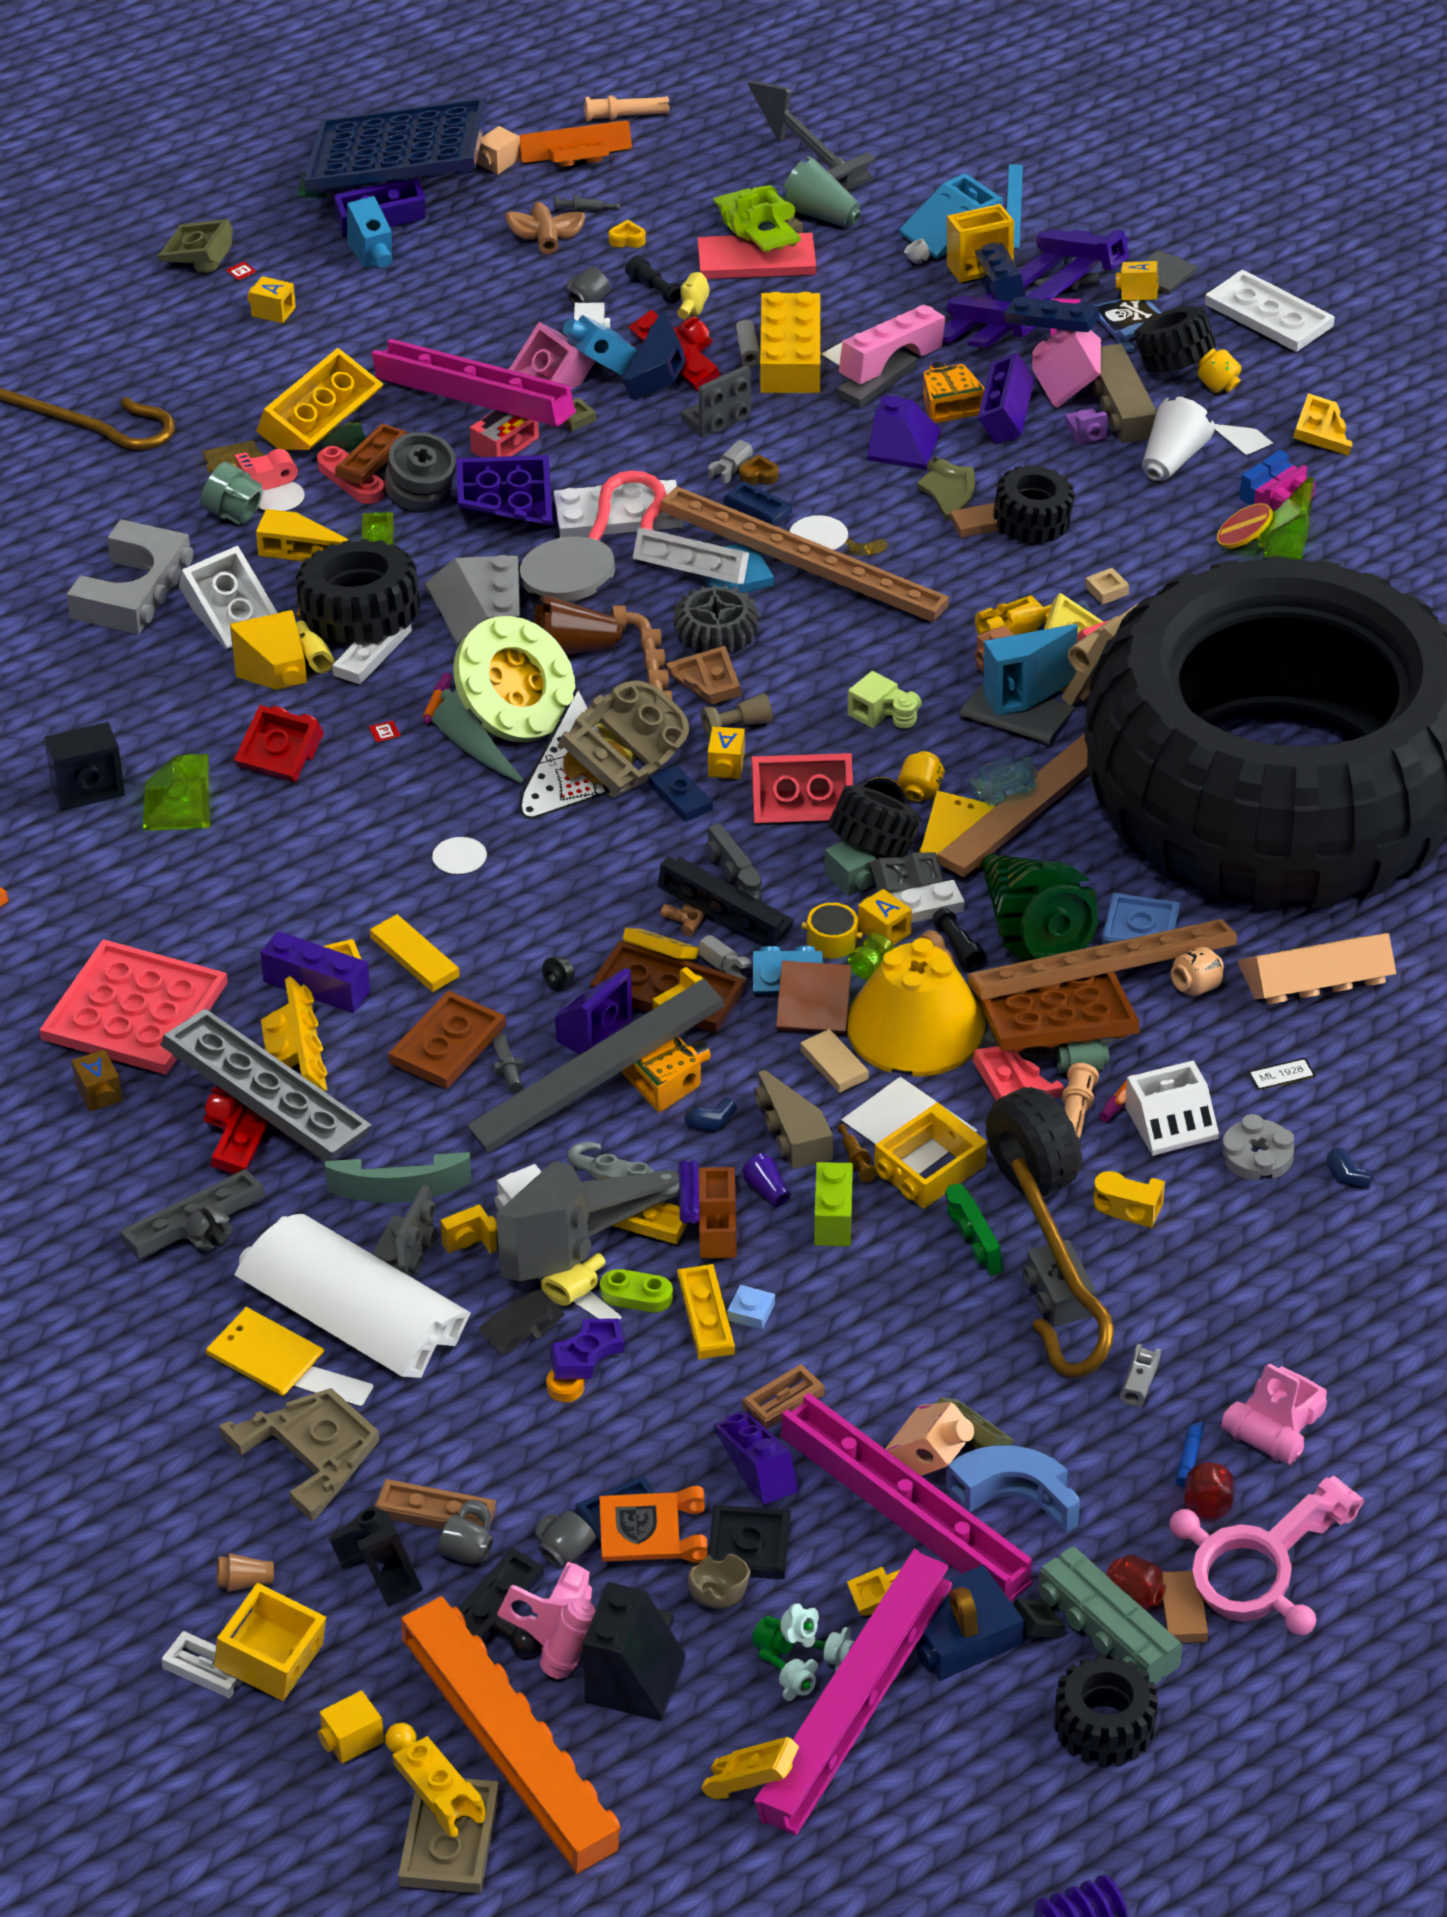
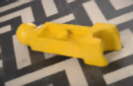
M403 1722L395 1723L387 1729L385 1743L388 1749L394 1753L392 1754L394 1766L434 1815H436L438 1824L449 1837L458 1836V1828L454 1825V1822L459 1817L468 1816L476 1823L484 1822L486 1813L481 1795L469 1781L466 1782L428 1736L416 1742L417 1735L414 1728Z

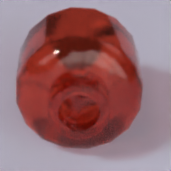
M1213 1462L1200 1463L1194 1466L1187 1473L1183 1496L1186 1508L1195 1512L1198 1518L1205 1520H1216L1224 1517L1231 1510L1234 1503L1235 1481L1233 1475L1223 1465Z
M1135 1554L1115 1559L1107 1570L1106 1575L1146 1611L1152 1605L1157 1606L1165 1595L1166 1585L1163 1584L1164 1576L1162 1569Z

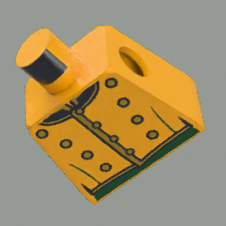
M939 361L933 363L929 370L923 373V399L927 415L934 423L978 416L985 388L965 365L958 364L946 367L945 363Z
M677 1036L622 1070V1073L659 1113L699 1087L701 1084V1063L710 1060L711 1053L704 1041L700 1040L687 1046Z

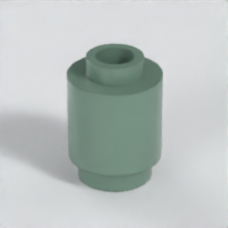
M1094 1039L1088 1043L1069 1042L1064 1043V1045H1057L1056 1062L1059 1073H1067L1072 1064L1086 1063L1095 1067L1098 1073L1103 1072L1104 1065L1109 1064L1107 1044H1101L1100 1039Z

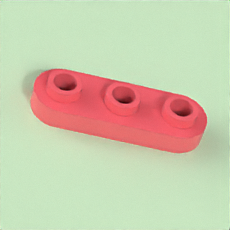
M328 446L318 453V470L358 502L374 504L380 502L385 497L384 481L376 474H373L363 485L335 476V467L349 455L345 450L336 446Z

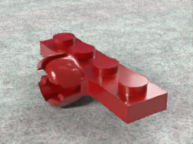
M650 310L628 326L631 334L642 344L658 315L653 310ZM689 317L679 327H673L687 360L678 376L698 392L701 385L717 379L721 374L718 367L702 354L713 342L712 337H709V329L697 317Z
M216 1085L211 1091L216 1094H210L205 1105L206 1114L203 1120L210 1126L223 1129L224 1133L212 1155L210 1166L232 1174H236L244 1169L248 1171L270 1122L258 1116L256 1112L231 1097L226 1091Z

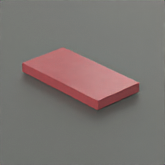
M797 233L801 237V241L797 242L796 246L785 245L781 250L777 248L771 249L770 253H765L752 240L747 241L739 236L698 237L700 273L706 279L816 275L813 233Z

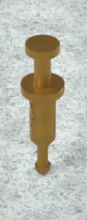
M840 1124L838 1131L844 1137L842 1144L849 1155L848 1163H853V1169L859 1170L858 1176L862 1182L872 1181L876 1177L877 1172L872 1165H869L871 1155L866 1149L860 1147L854 1135L848 1134L847 1127L844 1124Z

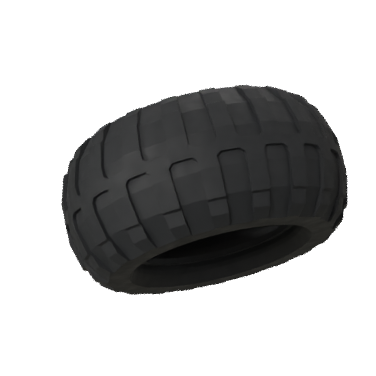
M1279 556L1263 557V560L1245 562L1231 560L1213 564L1209 570L1197 575L1193 573L1184 574L1167 582L1164 588L1157 591L1155 596L1144 598L1122 619L1114 639L1108 640L1104 646L1090 681L1085 721L1087 767L1096 798L1100 806L1106 807L1113 829L1134 852L1147 855L1148 862L1166 878L1172 881L1184 880L1200 888L1202 895L1223 901L1230 898L1242 902L1255 903L1254 908L1278 910V906H1307L1310 910L1330 908L1334 906L1335 902L1354 897L1355 899L1364 900L1374 897L1392 886L1394 880L1410 878L1435 858L1439 848L1447 840V625L1439 622L1431 607L1423 600L1412 594L1401 593L1391 586L1390 581L1372 573L1364 572L1362 574L1340 567L1338 563L1324 560L1314 562L1287 559V557ZM1284 716L1328 725L1357 739L1323 746H1282L1245 739L1213 726V724L1243 717Z

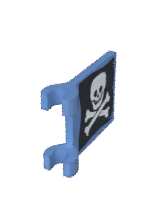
M1118 299L1095 305L1099 306L1100 317L1098 321L1111 333L1117 344L1122 343L1126 353L1135 351V347L1130 342V339L1135 337V330L1151 317L1161 313L1149 300Z

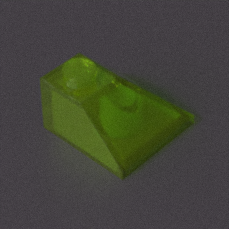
M1308 477L1273 513V518L1268 528L1260 534L1259 547H1265L1264 557L1279 556L1287 557V559L1302 560L1310 527L1314 478Z
M208 754L175 755L145 781L144 831L210 828L212 780Z

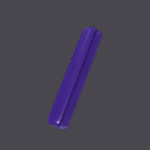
M683 1160L679 1163L680 1221L684 1224L689 1221L695 1224L699 1221L698 1163L694 1160L690 1162Z

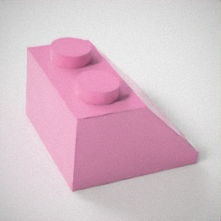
M538 322L509 370L570 385V388L573 389L581 385L595 360L580 352L560 332Z
M1057 329L1055 334L1047 341L1037 344L1032 353V370L1051 403L1056 408L1101 374V338L1091 330L1087 333Z

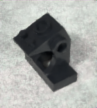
M371 1505L369 1508L362 1510L354 1520L329 1538L343 1569L360 1561H366L387 1607L423 1591L388 1512ZM376 1562L384 1563L381 1572L379 1571Z

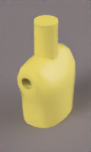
M691 273L681 286L680 294L683 303L677 314L682 319L688 318L689 315L697 316L703 310L710 289L707 279L702 273Z
M298 621L296 625L303 654L309 665L317 673L324 674L329 672L335 660L326 643L321 637L309 630L305 621Z
M596 1253L583 1263L575 1265L569 1271L546 1276L541 1281L543 1293L556 1304L562 1306L569 1305L596 1286L598 1281L596 1271L605 1265L604 1257Z

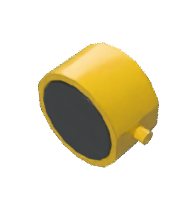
M824 903L816 906L810 911L807 923H802V929L807 930V945L814 947L815 951H822V957L837 959L849 955L855 950L858 939L863 938V932H858V917L855 911L847 905L840 903Z

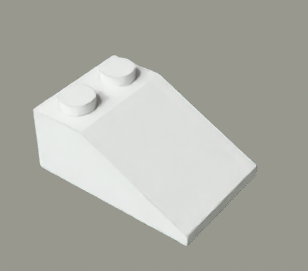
M238 546L189 566L181 572L179 587L193 612L226 650L232 648L231 623L277 613Z

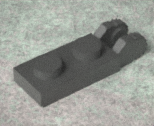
M718 823L708 827V842L705 844V849L710 860L717 862L728 882L732 881L738 889L761 901V894L758 889L762 885V878L752 866L751 861L721 824Z

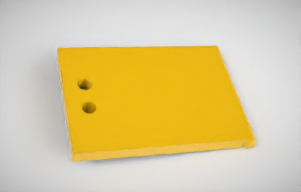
M937 790L919 853L936 852L938 857V854L990 812L995 805Z
M245 1307L206 1348L208 1356L276 1392L280 1396H284L325 1352L324 1348L248 1307Z

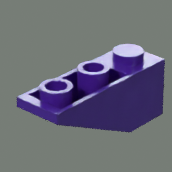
M749 1412L730 1414L724 1421L714 1424L716 1434L747 1488L763 1505L799 1492L790 1450Z

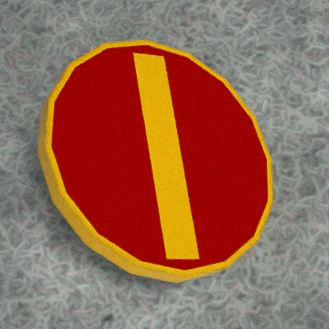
M1258 503L1239 510L1221 526L1217 533L1218 543L1223 548L1231 549L1247 545L1248 542L1255 538L1259 541L1263 531L1269 526L1273 518L1272 509L1267 504Z

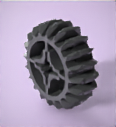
M713 584L711 588L700 586L699 591L689 590V594L681 596L680 602L676 604L673 617V626L675 627L678 640L683 641L685 647H693L694 652L700 650L708 651L725 646L730 654L733 653L735 648L743 650L744 645L751 644L752 638L757 636L759 612L755 605V600L749 598L747 592L740 593L738 587L728 589L726 584L723 587H716Z

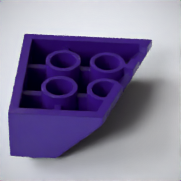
M549 455L456 458L458 507L553 526Z

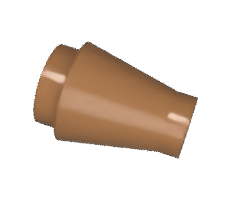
M228 1553L227 1557L218 1556L217 1588H226L227 1592L254 1587L256 1583L273 1585V1561H263Z

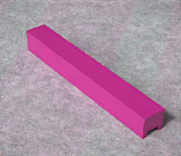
M394 339L387 341L388 348L383 352L378 350L371 352L377 379L556 427L576 413L570 385Z
M808 1392L803 1396V1403L792 1412L787 1409L782 1413L781 1438L961 1574L984 1565L1010 1602L1032 1585V1558Z
M913 1549L793 1738V1741L799 1748L792 1761L791 1771L780 1781L765 1783L755 1798L754 1802L761 1823L771 1824L797 1836L951 1590L952 1582L943 1579L949 1569L948 1564Z

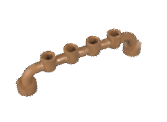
M625 605L612 606L611 616L616 618L617 624L622 625V631L626 630V625H634L640 630V647L643 648V664L647 671V683L660 689L672 700L671 690L663 691V689H668V670H659V668H664L665 666L664 649H656L661 647V630L652 629L649 620L643 615L626 612Z

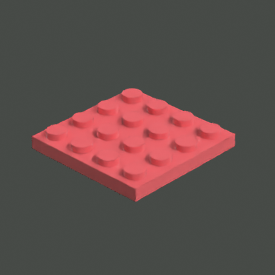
M103 939L40 1028L41 1040L90 1054L105 1049L112 1060L167 1075L177 1058L160 1046L164 1034L203 1009L210 1011L228 984L227 973Z

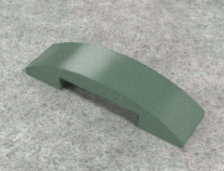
M470 1152L434 1154V1165L362 1169L361 1159L325 1161L327 1191L359 1201L378 1203L415 1201L423 1185L431 1187V1198L455 1191L472 1182Z

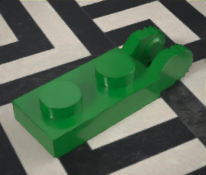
M957 1183L948 1185L945 1191L946 1200H948V1215H950L952 1223L957 1224L964 1240L969 1238L972 1244L970 1246L974 1260L978 1265L983 1263L989 1276L1001 1273L1003 1268L1000 1245L974 1199L964 1185Z

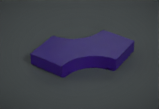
M619 1318L582 1319L581 1330L578 1334L566 1341L551 1344L550 1359L555 1379H592L594 1366L599 1360L612 1354L623 1353L625 1342Z

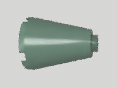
M808 156L806 157L808 162L800 161L792 170L783 186L787 190L786 196L780 195V197L784 201L790 202L795 207L796 213L844 228L855 225L862 213L859 210L860 203L817 160Z

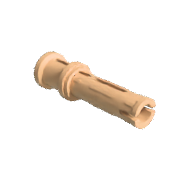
M613 95L608 96L607 99H590V97H585L586 122H591L592 119L608 118L609 121L617 119V116L669 114V105H667L669 98L665 96L616 99Z
M1075 1063L1069 1067L1067 1072L1069 1083L1062 1093V1101L1065 1105L1064 1110L1070 1121H1072L1079 1139L1086 1110L1092 1106L1094 1101L1092 1089L1099 1079V1073L1096 1068L1086 1063Z

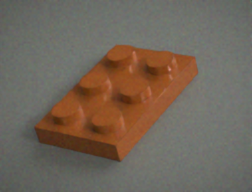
M448 990L388 1053L389 1063L448 1089L506 1027V1016Z

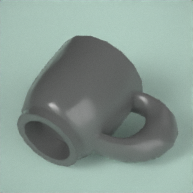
M589 267L581 275L572 277L566 284L568 298L574 306L575 303H597L611 291L609 281L605 275L594 267Z
M477 1500L467 1501L461 1506L458 1515L453 1514L449 1517L439 1538L437 1546L439 1555L468 1565H484L494 1542V1536L488 1532L491 1515L485 1504ZM468 1514L479 1517L483 1527L464 1517Z
M569 1510L564 1511L560 1516L550 1514L543 1517L535 1529L536 1539L541 1543L538 1547L540 1553L551 1565L558 1569L566 1566L567 1562H574L596 1541V1536L591 1527L579 1515Z

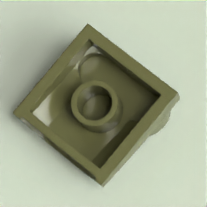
M229 219L180 224L163 250L157 255L158 260L168 263L193 265L196 271L210 273L216 270L218 264L229 252L233 244V228Z

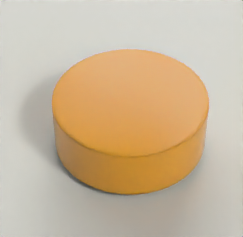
M553 1369L547 1375V1393L555 1401L572 1402L580 1398L584 1392V1379H555Z

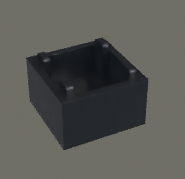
M109 722L44 737L51 787L61 811L125 796L119 746Z

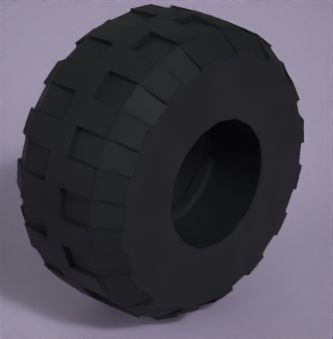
M1023 1087L1001 1097L992 1104L985 1121L986 1138L998 1168L1010 1184L1015 1186L1019 1192L1024 1193L1011 1165L1018 1158L1025 1159L1042 1197L1064 1188L1075 1180L1082 1161L1080 1141L1066 1111L1051 1094H1047L1041 1089Z

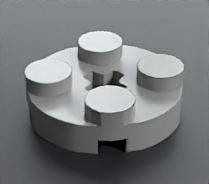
M1246 1115L1242 1122L1231 1126L1223 1137L1222 1154L1226 1158L1225 1164L1234 1174L1249 1180H1260L1261 1175L1267 1176L1271 1174L1272 1179L1280 1177L1290 1169L1293 1163L1294 1134L1277 1123L1263 1120L1259 1115ZM1261 1147L1265 1150L1260 1149L1257 1152L1252 1151V1148Z

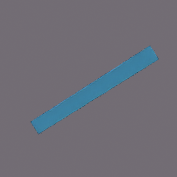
M1009 164L1007 212L1014 220V248H1020L1023 165Z

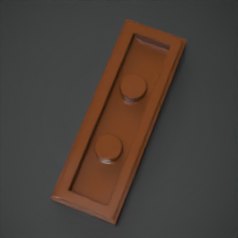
M382 423L335 467V476L363 485L388 461L389 450L393 442L402 435L408 434V432Z

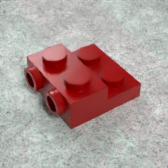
M259 705L234 758V762L238 767L296 783L305 761H312L324 732L319 721L311 715L301 714L299 716L289 713L279 706H272L270 708Z

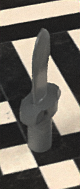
M1098 272L1086 273L1071 285L1072 291L1078 290V286L1099 284ZM1050 278L1037 279L1034 284L1041 286Z
M499 1034L495 1038L494 1047L500 1061L494 1063L493 1070L497 1076H505L509 1091L516 1093L523 1087L518 1072L524 1070L525 1066L522 1058L512 1057L505 1034Z

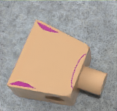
M952 1402L919 1405L885 1450L920 1476H923L949 1465L964 1444L973 1438L974 1427Z

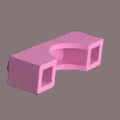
M922 305L843 340L839 372L856 383L862 384L880 376L890 356L902 346L921 357L942 348L946 317L935 311L932 307Z

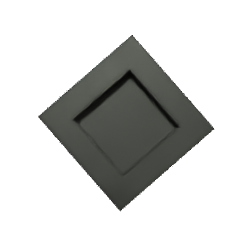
M1016 1598L1013 1606L1024 1619L1023 1632L1032 1638H1059L1065 1625L1046 1601Z

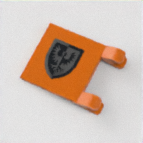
M691 1486L674 1493L599 1496L602 1562L681 1558L690 1562L700 1563L708 1556L707 1538L704 1535H693L679 1541L678 1510L690 1514L702 1513L705 1509L704 1490L702 1487Z

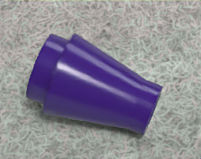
M760 1153L751 1157L744 1164L742 1172L744 1173L745 1182L770 1201L773 1207H779L789 1200L791 1193L786 1188L773 1158Z

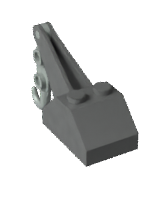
M582 1142L572 1146L567 1152V1159L571 1165L553 1161L496 1213L501 1276L516 1281H525L571 1270L575 1265L588 1257L591 1249L589 1236L651 1206L678 1196L680 1190L679 1174L672 1170L654 1172L646 1163L628 1162L617 1159L612 1154H602L597 1158L580 1154L587 1150H599L601 1148L599 1143ZM574 1167L589 1172L597 1180L581 1182Z

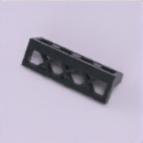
M668 856L660 865L658 888L764 947L775 946L793 927L794 919L682 857H679L676 861Z

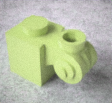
M871 671L848 690V715L871 728H874L889 715L893 716V723L899 728H910L917 722V710L922 706L920 697L915 692L909 691L906 693L898 689L897 683L874 671Z

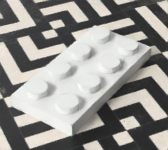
M1243 269L1205 295V305L1296 352L1334 326L1335 316Z
M659 480L664 485L667 495L677 486L676 480ZM628 483L617 487L612 492L611 510L603 535L638 532V528H641L640 524L643 514L654 501L653 491L639 483ZM602 485L553 491L560 538L589 535L597 517L598 500ZM662 511L653 522V530L683 528L682 519L674 518L672 515Z

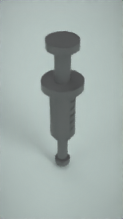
M577 194L573 195V200L559 199L558 195H554L553 202L554 210H558V206L572 207V212H577V210L601 211L603 208L619 210L621 208L619 203L608 204L597 199L578 198Z

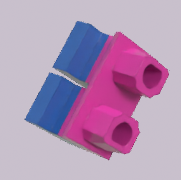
M1278 450L1263 460L1262 464L1259 463L1242 474L1239 499L1249 505L1267 504L1273 512L1278 509L1288 514L1294 510L1297 504V496L1306 501L1314 496L1316 482L1306 477V465H1302L1299 468L1288 462L1289 455L1282 450Z

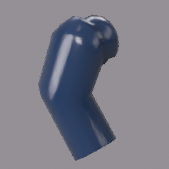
M724 1097L715 1108L699 1106L689 1109L685 1113V1123L690 1128L716 1131L736 1111L737 1106L732 1099Z
M1334 1148L1328 1152L1326 1157L1327 1165L1338 1182L1370 1188L1373 1171L1355 1168L1347 1151L1342 1148Z

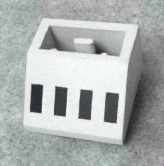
M1194 1060L1127 1077L1125 1108L1152 1156L1219 1139L1208 1085Z

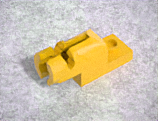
M1030 595L1007 604H998L995 610L988 608L979 611L975 615L977 633L980 635L1002 626L1006 627L1014 635L1038 631L1037 629L1047 621L1052 604L1043 607Z

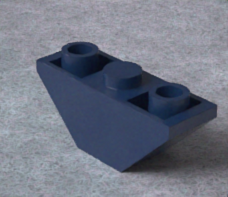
M660 313L655 323L651 325L643 344L639 346L632 363L624 372L622 380L630 399L636 400L674 383L687 361L666 313Z

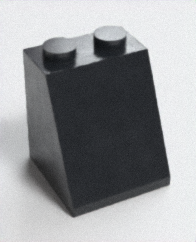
M607 1582L582 1643L585 1703L662 1721L684 1665L685 1653L646 1591Z

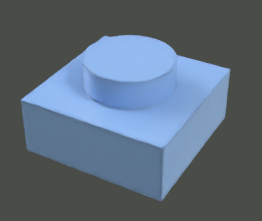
M740 1285L727 1310L728 1321L763 1330L775 1305V1294Z

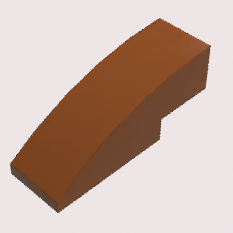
M735 1167L699 1168L700 1258H737Z

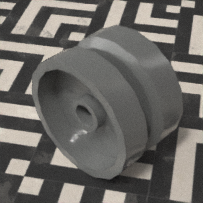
M425 432L405 434L395 440L389 450L388 466L385 473V490L390 499L399 506L411 511L425 512L437 509L444 504L451 493L452 478L456 466V455L452 447L441 437Z

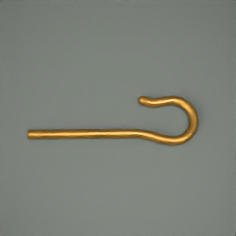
M0 388L1 401L93 430L125 449L139 451L162 446L171 439L175 432V420L167 411L159 407L136 403L128 397L121 400V406L134 415L160 421L163 424V429L158 434L139 439L128 437L98 419Z
M1018 1158L1011 1164L1070 1291L1080 1304L1096 1319L1099 1335L1094 1350L1085 1360L1080 1363H1070L1062 1356L1057 1334L1047 1321L1042 1318L1034 1320L1033 1329L1042 1337L1049 1363L1058 1374L1067 1378L1085 1377L1097 1370L1108 1356L1113 1344L1114 1335L1112 1318L1103 1304L1090 1293L1081 1280L1025 1159Z

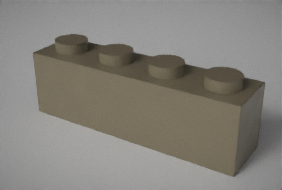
M1122 343L1101 346V374L1091 381L1093 395L1095 397L1098 396L1102 412H1105L1109 418L1111 431L1116 432L1121 443L1149 439L1157 411Z

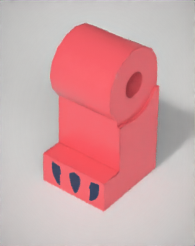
M275 449L267 455L250 458L247 452L235 455L236 467L251 475V479L262 484L261 488L263 490L288 484L298 474L296 464L290 454L283 449Z

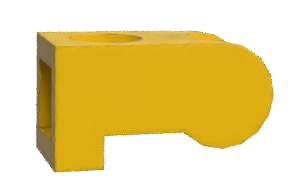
M1102 1172L1095 1178L1093 1205L1103 1214L1152 1228L1164 1202L1165 1181L1151 1178L1149 1184L1126 1179L1117 1172Z

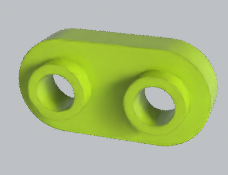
M614 1269L605 1273L600 1280L601 1298L612 1306L657 1313L668 1309L673 1302V1286L671 1282L659 1275Z

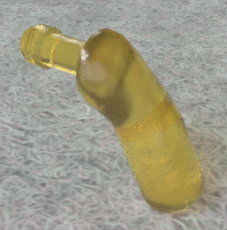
M852 539L846 540V545L850 547V552L854 555H872L885 551L888 547L885 539L869 543H854Z

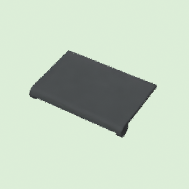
M982 684L961 708L959 717L962 719L968 717L1043 741L1045 745L1051 746L1054 734L1073 713L1075 707L1046 698L1028 710L996 715L983 695Z

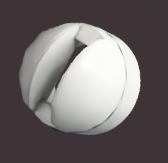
M924 239L915 240L904 250L908 259L915 264H921V258L926 261L930 256V250Z

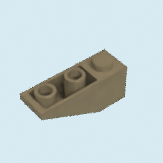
M766 1070L759 1071L758 1087H754V1096L757 1106L759 1108L763 1107L765 1110V1120L769 1132H775L777 1136L776 1144L780 1156H786L792 1170L814 1165L816 1162L833 1160V1134L822 1111Z

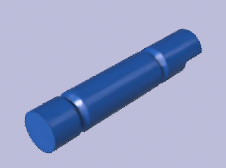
M1204 1421L1191 1424L1187 1429L1175 1481L1180 1487L1186 1488L1191 1485Z

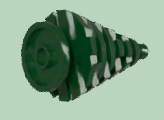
M995 854L987 855L983 859L982 868L988 874L984 876L992 901L999 937L1002 936L1006 940L1003 941L1004 947L1022 960H1033L1087 947L1094 937L1098 924L1096 890L1088 886L1080 887L1079 882L1091 881L1074 867L1062 862H1049L1003 855L997 856Z

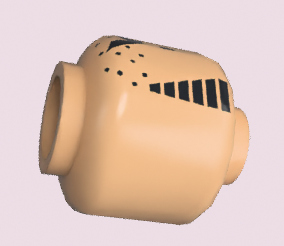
M1198 947L1176 957L1171 969V979L1179 991L1188 996L1195 997L1219 987L1223 978L1224 965L1221 958L1211 949Z

